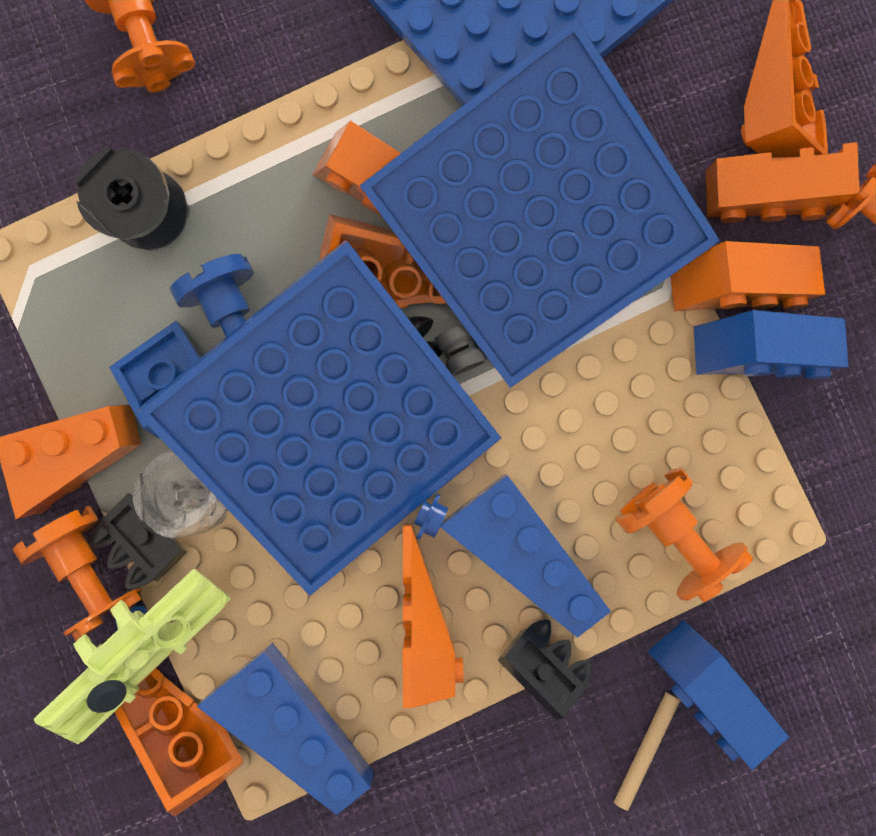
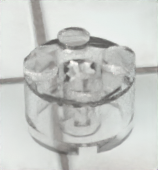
M174 452L155 457L135 481L133 489L135 511L142 522H146L155 533L161 536L178 538L201 535L220 525L227 516L228 509ZM187 490V498L180 500V492Z

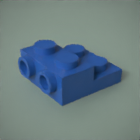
M176 320L109 367L144 430L160 439L137 414L138 408L202 356L185 328Z

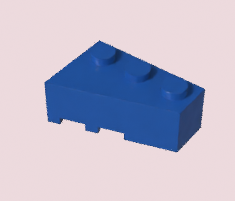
M752 310L693 327L696 375L744 374V376H764L775 374V378H791L805 374V379L812 380L830 378L831 370L849 367L844 318Z
M684 620L647 651L675 683L670 689L687 709L692 705L698 709L693 716L710 735L716 731L721 737L715 742L733 762L740 757L753 770L789 738L787 733L723 655Z

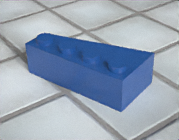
M503 474L443 520L440 527L577 638L611 612L508 475Z
M273 642L208 693L197 705L204 713L336 815L371 788L373 769Z

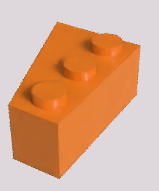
M350 120L334 134L312 175L328 183L338 191L361 201L364 207L381 215L359 185L401 153Z
M857 142L846 143L842 145V149L837 153L814 156V147L800 149V157L772 158V152L718 158L705 170L707 217H720L723 223L744 221L746 216H761V221L764 222L780 221L786 219V215H801V220L805 221L823 219L827 217L828 212L860 193Z
M725 241L712 246L670 276L674 312L739 307L767 309L782 305L783 310H793L807 307L809 299L825 295L819 246Z
M107 406L1 436L0 463L15 519L43 513L60 498L81 487L82 483L96 473L104 471L140 446L142 443L131 406Z

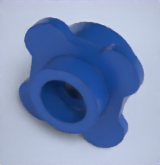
M436 494L432 504L423 502L414 521L415 525L421 527L416 539L420 540L423 533L433 538L437 535L448 511V507L437 503L440 495Z

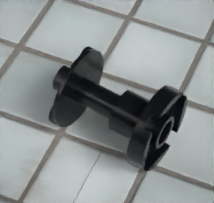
M131 149L102 150L90 157L78 173L76 186L79 187L78 209L84 220L98 232L109 237L119 238L131 247L155 251L170 245L184 230L190 215V208L183 189L171 176L162 172L144 154Z

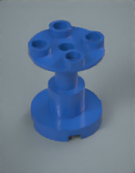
M231 254L202 264L203 272L194 279L187 272L170 287L171 294L180 308L201 305L211 327H221L226 337L246 321L244 315L250 311L239 286L247 282L253 276L254 271L247 257L243 258L242 254Z

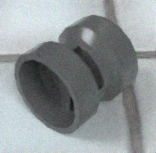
M463 324L448 329L434 338L439 350L445 352L448 359L446 366L453 376L473 369L488 360Z

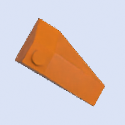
M773 0L744 104V124L741 126V135L745 145L749 148L751 147L758 154L772 152V158L800 157V149L814 147V156L828 154L824 110H815L811 91L819 88L817 75L813 74L811 65L804 55L811 51V44L801 0Z
M329 214L319 261L346 240L399 308H406L408 305L446 303L393 230Z
M404 523L403 586H405V594H403V628L405 629V637L402 651L403 708H414L455 697V683L464 682L463 657H455L454 643L418 539H416L417 535L413 523Z
M155 668L138 684L139 690L134 694L136 698L130 704L125 701L114 713L166 811L172 816H176L211 793L238 769L244 761L226 729L197 707L198 704L190 696L181 691Z

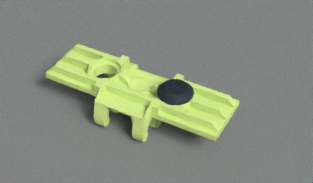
M193 569L145 615L139 610L132 614L126 603L120 600L110 609L116 619L118 630L103 645L100 644L97 647L86 634H83L74 643L76 651L88 668L34 718L35 724L76 744L83 742L125 701L130 704L136 698L134 694L139 690L138 684L173 651L181 655L187 649L185 645L216 616L231 598L200 572Z

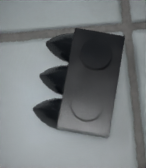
M130 493L99 521L91 534L89 545L91 549H99L116 541L108 557L107 567L109 569L121 568L134 561L126 577L125 587L127 589L140 588L151 581H159L187 553L182 545L143 503Z
M540 620L521 630L498 658V662L558 720L567 715L587 687L591 676V662L589 660H581L567 667L571 656L570 640L557 641L547 647L551 636V621Z

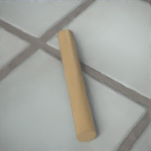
M667 691L614 800V803L624 810H629L679 705L680 700L678 697Z

